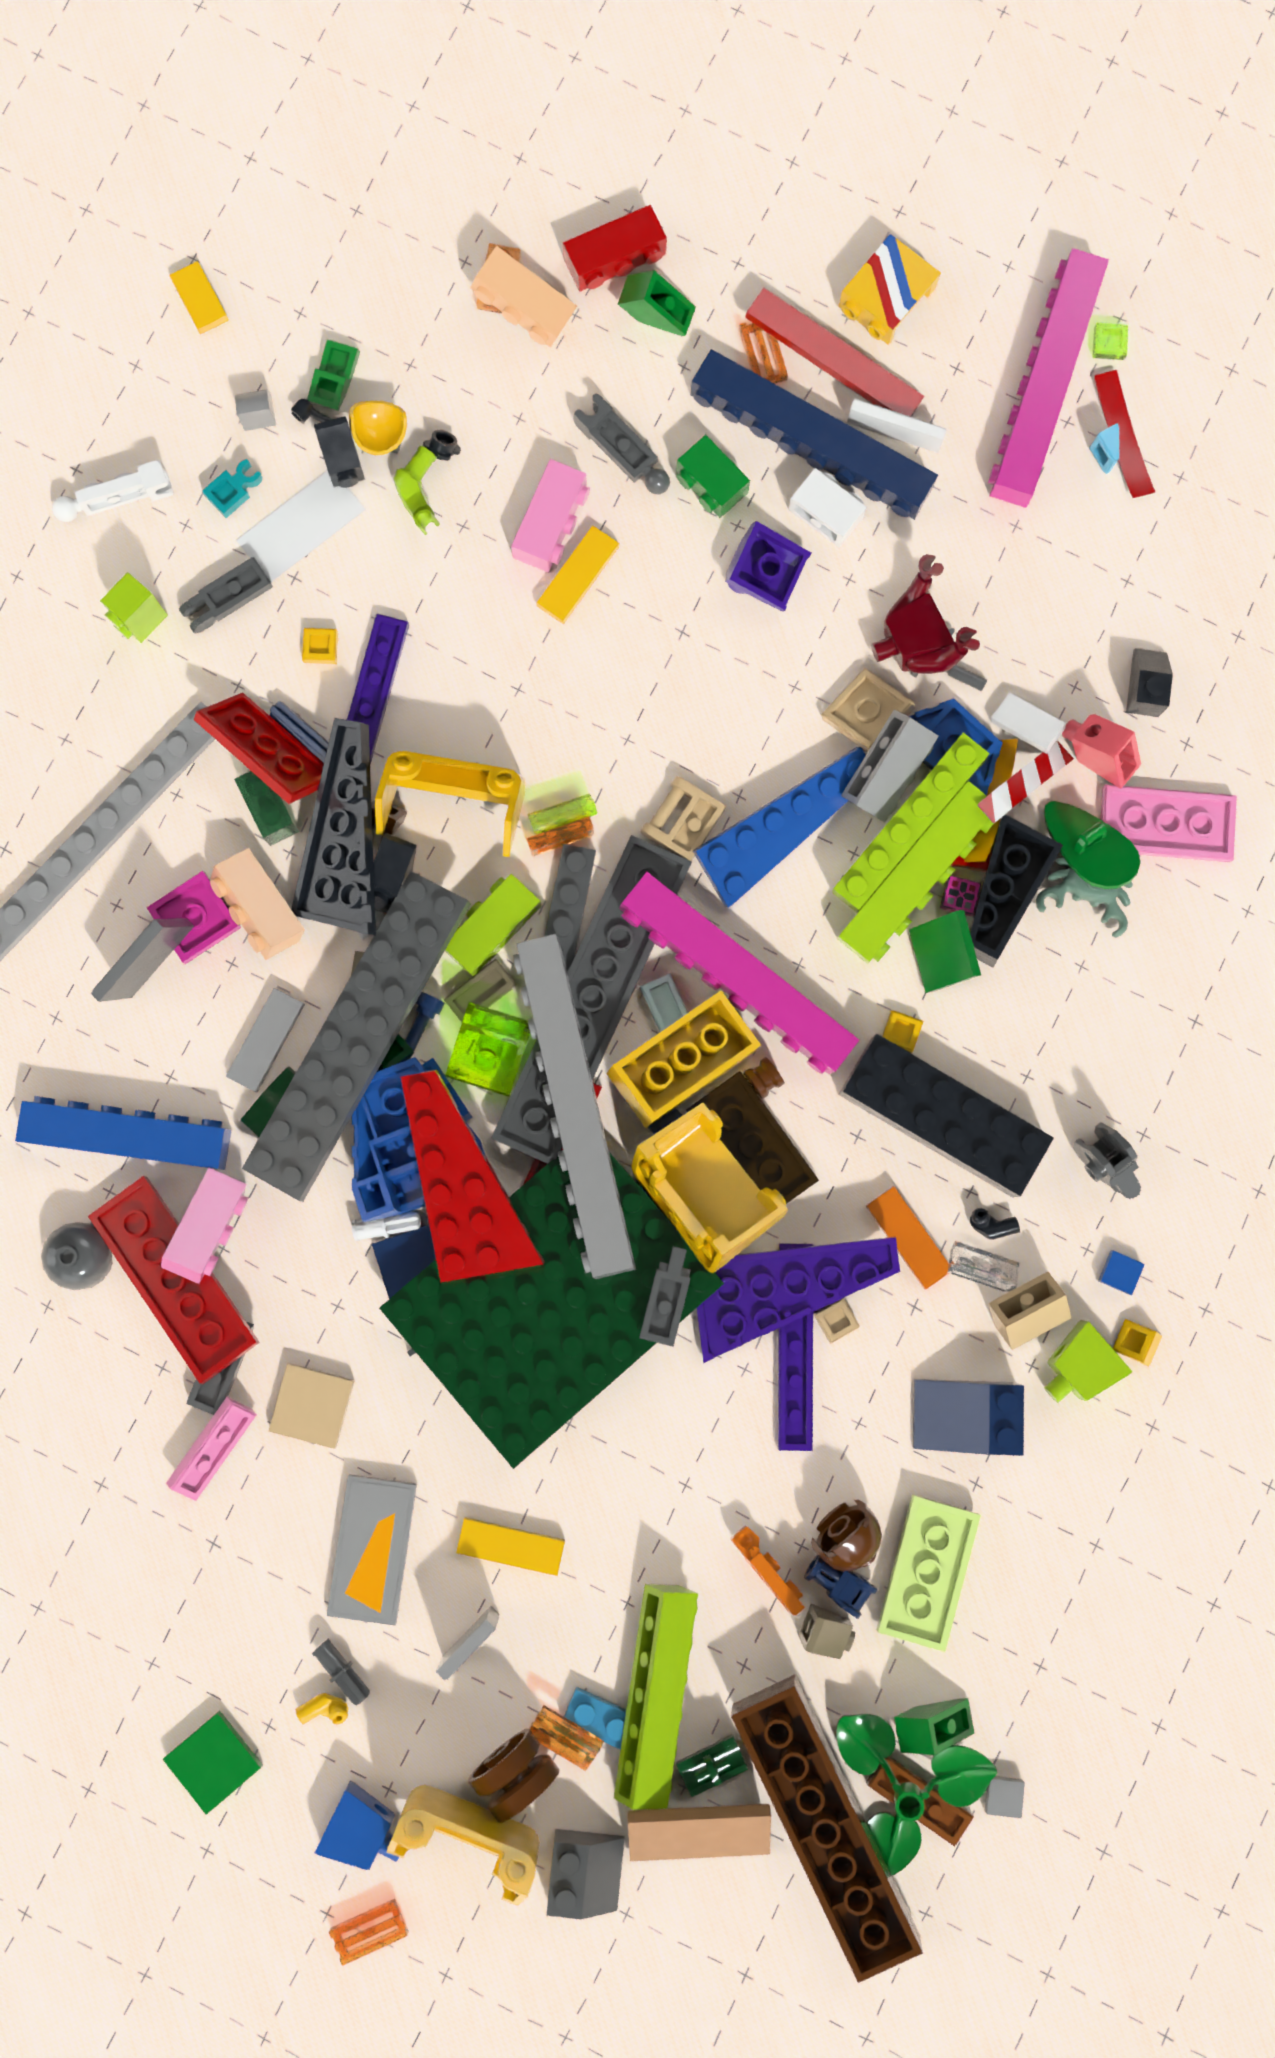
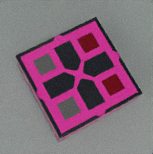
M951 875L946 881L940 908L952 912L964 910L965 915L972 917L982 883Z

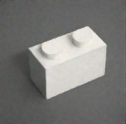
M814 468L791 497L788 510L840 548L863 520L867 506L864 505L859 495L851 491L847 492L840 487L837 480L827 472L821 473Z

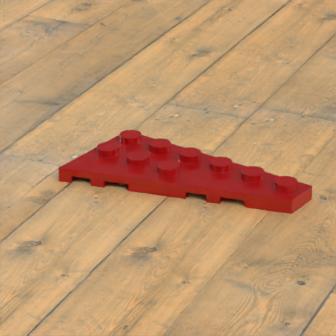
M438 1070L402 1076L401 1082L440 1281L447 1282L544 1264V1259L535 1248L525 1225L521 1223L511 1205V1200L486 1156L483 1155L475 1141L474 1134L457 1108L458 1106Z

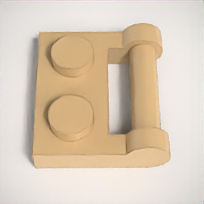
M676 776L671 783V791L650 823H645L640 832L648 839L657 842L674 854L692 862L695 857L693 850L703 845L725 811L726 805L683 778ZM682 796H688L691 798L689 804L667 835L661 831L663 825Z

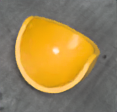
M361 401L355 403L349 410V426L354 441L363 451L372 455H384L395 450L403 441L407 428V416L404 409L390 402Z

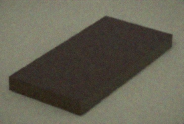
M741 1071L685 1110L688 1113L701 1103H704L709 1111L714 1110L723 1124L720 1137L722 1143L760 1190L767 1187L771 1190L779 1191L784 1197L786 1204L819 1181Z

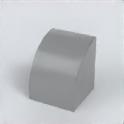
M269 389L235 395L236 412L244 431L276 426L272 396Z

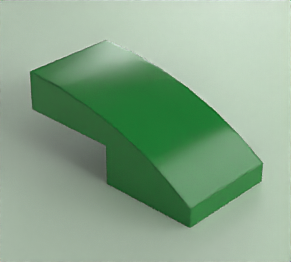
M327 339L319 369L315 368L307 400L310 403L339 411L350 386L360 350Z

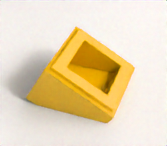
M1125 1319L1113 1349L1115 1352L1149 1367L1162 1335L1152 1329Z

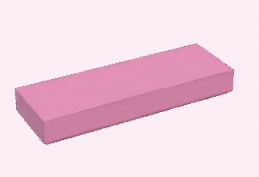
M226 1397L166 1482L167 1486L171 1490L197 1501L257 1414L251 1408Z

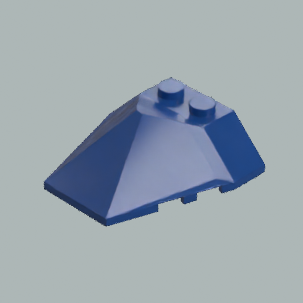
M416 1057L376 1072L352 1115V1125H354V1146H352L354 1178H352V1192L362 1222L401 1215L426 1206L401 1077L404 1075L426 1072V1069ZM470 1127L472 1133L475 1136V1141L477 1142L483 1155L486 1156L481 1140Z

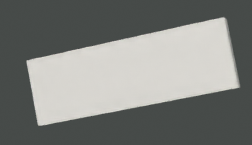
M858 399L853 400L847 420L848 424L939 453L947 431L944 427Z

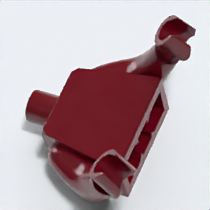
M926 554L920 558L918 563L920 572H918L908 589L895 602L884 620L885 639L871 644V649L877 662L894 656L900 669L904 672L911 671L918 674L941 673L952 669L963 659L968 650L976 651L980 648V641L972 638L977 633V630L969 627H962L957 632L956 641H954L931 594L928 593L933 581L931 576H939L944 571L942 563H934L932 565L936 558L935 555Z

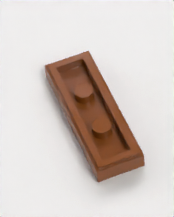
M891 1756L884 1758L889 1763L900 1784L911 1782L916 1784L921 1790L925 1788L928 1783ZM879 1763L878 1768L869 1776L866 1784L895 1805V1790L892 1788L884 1768ZM933 1787L929 1793V1798L924 1799V1813L917 1821L955 1847L974 1816L964 1807H955L945 1802L940 1797L938 1789Z

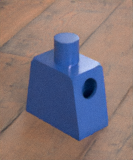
M350 1780L314 1853L364 1870H370L377 1853L397 1862L399 1857L386 1852L393 1836L388 1831L395 1814Z

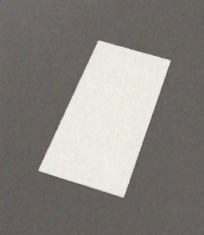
M327 470L244 533L236 542L249 558L254 557L269 581L273 582L363 513L366 508L349 488L333 487Z

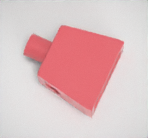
M1096 714L1089 715L1083 724L1073 719L1070 720L1062 732V736L1073 743L1076 758L1082 765L1122 789L1141 765L1135 732Z

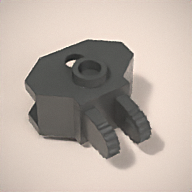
M1100 1122L1095 1126L1094 1130L1099 1139L1093 1145H1086L1080 1138L1074 1142V1151L1085 1164L1086 1172L1095 1182H1104L1114 1191L1121 1193L1128 1199H1134L1140 1195L1142 1187L1134 1174V1171L1139 1168L1136 1163L1138 1156L1131 1144L1117 1130Z

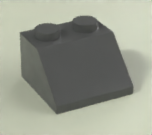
M555 1829L546 1916L582 1920L618 1910L625 1836Z

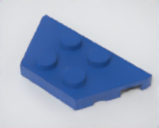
M954 698L939 703L936 707L925 708L909 716L939 736L934 743L932 752L923 761L930 770L936 766L963 732L990 753L985 762L969 780V782L987 795L1003 742Z

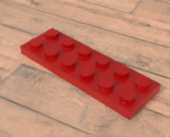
M142 1176L88 1216L200 1384L209 1381L260 1343L213 1272L211 1276L204 1274L200 1284L161 1268L162 1257L179 1226V1222L148 1177Z

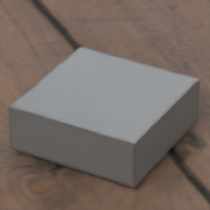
M995 1776L986 1790V1814L1022 1819L1025 1788L1023 1779Z

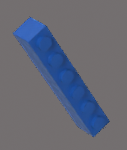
M34 1096V1102L22 1101L15 1138L16 1142L225 1170L232 1130L222 1128V1121L202 1119L201 1125L189 1124V1117L172 1114L168 1115L167 1121L155 1119V1112L135 1110L134 1116L121 1114L122 1108L101 1105V1111L88 1110L89 1103L68 1101L67 1107L55 1105V1099L40 1096Z

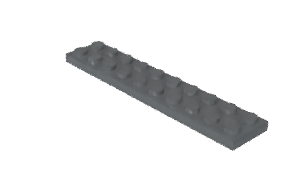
M633 835L628 840L567 972L592 1081L655 945L648 938L650 933L640 925L636 928L623 919L621 916L623 911L619 907L646 872L678 895L692 864L691 861ZM537 1038L491 1138L548 1164L552 1160L557 1159L558 1151H561L563 1146L561 1137H554L550 1118L556 1117L553 1104L547 1105L543 1091V1085L548 1084L546 1071L540 1072L535 1052L541 1050Z
M410 871L398 896L394 899L377 929L376 936H373L244 1163L243 1170L294 1199L304 1202L468 911L471 903L467 899Z

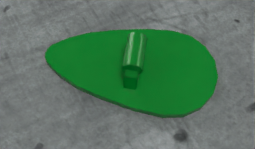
M1051 801L1045 805L1044 818L1049 835L1053 840L1063 844L1060 853L1082 880L1098 888L1117 889L1129 884L1137 876L1141 864L1139 851L1119 831L1085 810L1070 804Z

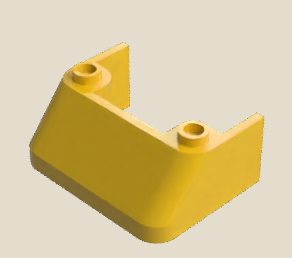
M397 751L387 758L375 796L376 834L383 835L397 786L508 805L504 822L503 856L510 857L525 796V780L520 774L508 768L409 751Z

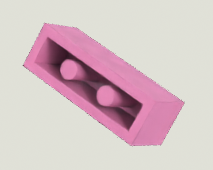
M552 459L549 460L512 543L511 548L514 559L548 573L553 563L558 564L560 562L565 547L562 545L566 534H572L577 522L575 512L579 505H585L590 492V487H587L586 473Z
M208 1168L162 1257L161 1268L200 1284L204 1274L211 1276L219 1259L214 1254L219 1244L226 1246L234 1229L229 1224L234 1214L241 1216L249 1198L244 1196L247 1184Z

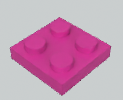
M201 871L146 907L153 919L187 918L194 925L192 930L174 949L185 965L242 928L232 919L229 908L224 900L214 893L210 879L204 871Z

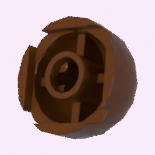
M859 1499L854 1500L857 1505L849 1507L846 1503H842L831 1510L816 1528L820 1532L817 1542L813 1537L811 1540L814 1552L829 1566L840 1571H852L861 1567H867L875 1560L876 1553L880 1547L882 1532L879 1521L872 1510Z

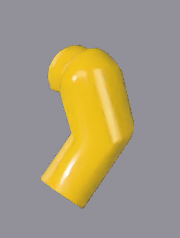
M320 1693L297 1707L295 1712L302 1724L307 1723L318 1715H323L332 1720L333 1724L337 1725L346 1721L349 1707L342 1698L327 1693Z

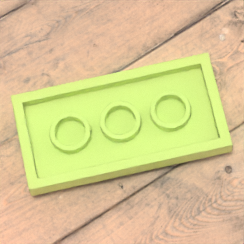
M912 1494L876 1629L878 1633L946 1652L981 1517L979 1513Z

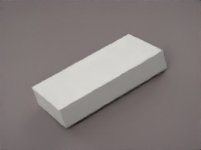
M1011 692L1008 693L991 716V723L1046 754L1066 728L1065 722Z

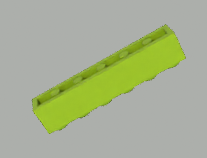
M963 732L836 884L832 893L858 913L985 762L990 753Z
M968 781L841 932L837 940L868 964L872 959L879 962L890 949V946L886 943L893 933L900 937L912 922L908 915L915 907L921 911L934 896L929 890L937 881L942 885L955 871L951 866L958 856L965 859L977 845L972 840L980 830L986 834L994 824L977 805L987 795Z
M644 1585L614 1791V1799L632 1810L668 1809L669 1795L672 1790L674 1760L677 1755L679 1725L682 1719L684 1690L688 1679L689 1655L693 1644L694 1620L698 1609V1593L680 1585Z

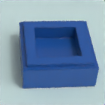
M1111 1250L1098 1282L1127 1295H1133L1145 1264Z

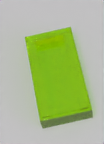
M589 793L527 815L534 834L538 835L597 815L598 811Z

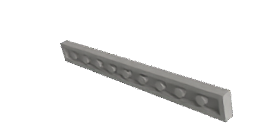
M202 701L0 908V962L215 740L194 721L196 711L207 707Z

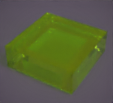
M1096 322L1093 333L1092 358L1125 360L1128 349V324Z

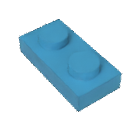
M576 1687L563 1716L562 1723L621 1750L626 1709Z

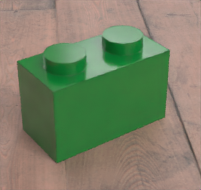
M706 434L677 459L676 477L680 484L687 490L692 489L699 496L698 500L702 507L709 513L714 512L719 518L724 516L749 493V478Z

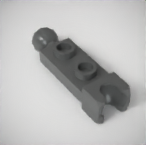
M599 394L592 396L594 402L593 411L596 414L587 415L580 409L574 412L573 420L576 427L589 440L591 439L634 483L643 476L645 478V486L652 494L661 495L667 491L670 486L669 475L663 469L653 468L658 462V456L612 411V407Z

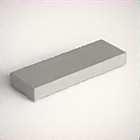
M273 988L225 1077L257 1093L305 1004Z

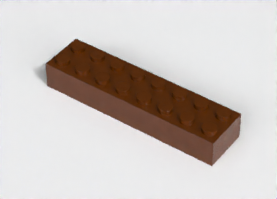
M794 1674L733 1703L731 1718L857 1982L865 1981L923 1954L921 1935L796 1675Z

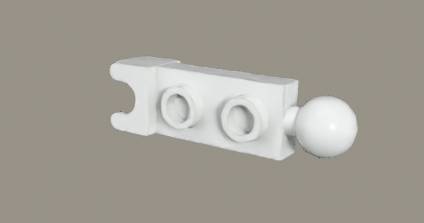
M154 460L138 465V472L122 473L117 475L115 479L104 483L94 482L87 484L83 489L75 491V499L68 496H59L52 504V513L55 518L62 522H71L80 511H84L89 516L147 497L154 502L170 497L174 493L167 471L163 470L161 461Z

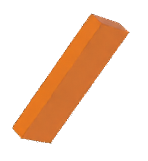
M894 1186L866 1205V1208L887 1237L896 1236L899 1255L923 1289H928L953 1271L950 1264Z

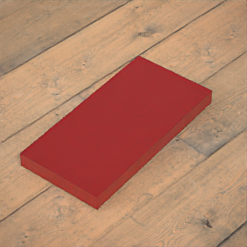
M243 692L196 711L194 721L288 804L318 791L324 763Z

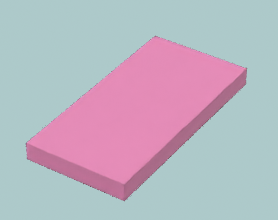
M1107 784L1102 787L1100 820L1129 839L1139 851V855L1231 862L1234 860L1237 795L1123 786L1120 789L1115 785Z

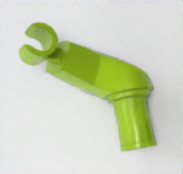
M418 446L417 451L406 467L396 469L393 480L404 507L413 518L416 526L424 535H427L426 526L429 523L433 522L437 527L440 523L436 519L423 491L421 479L432 463L435 462L436 456L427 448Z

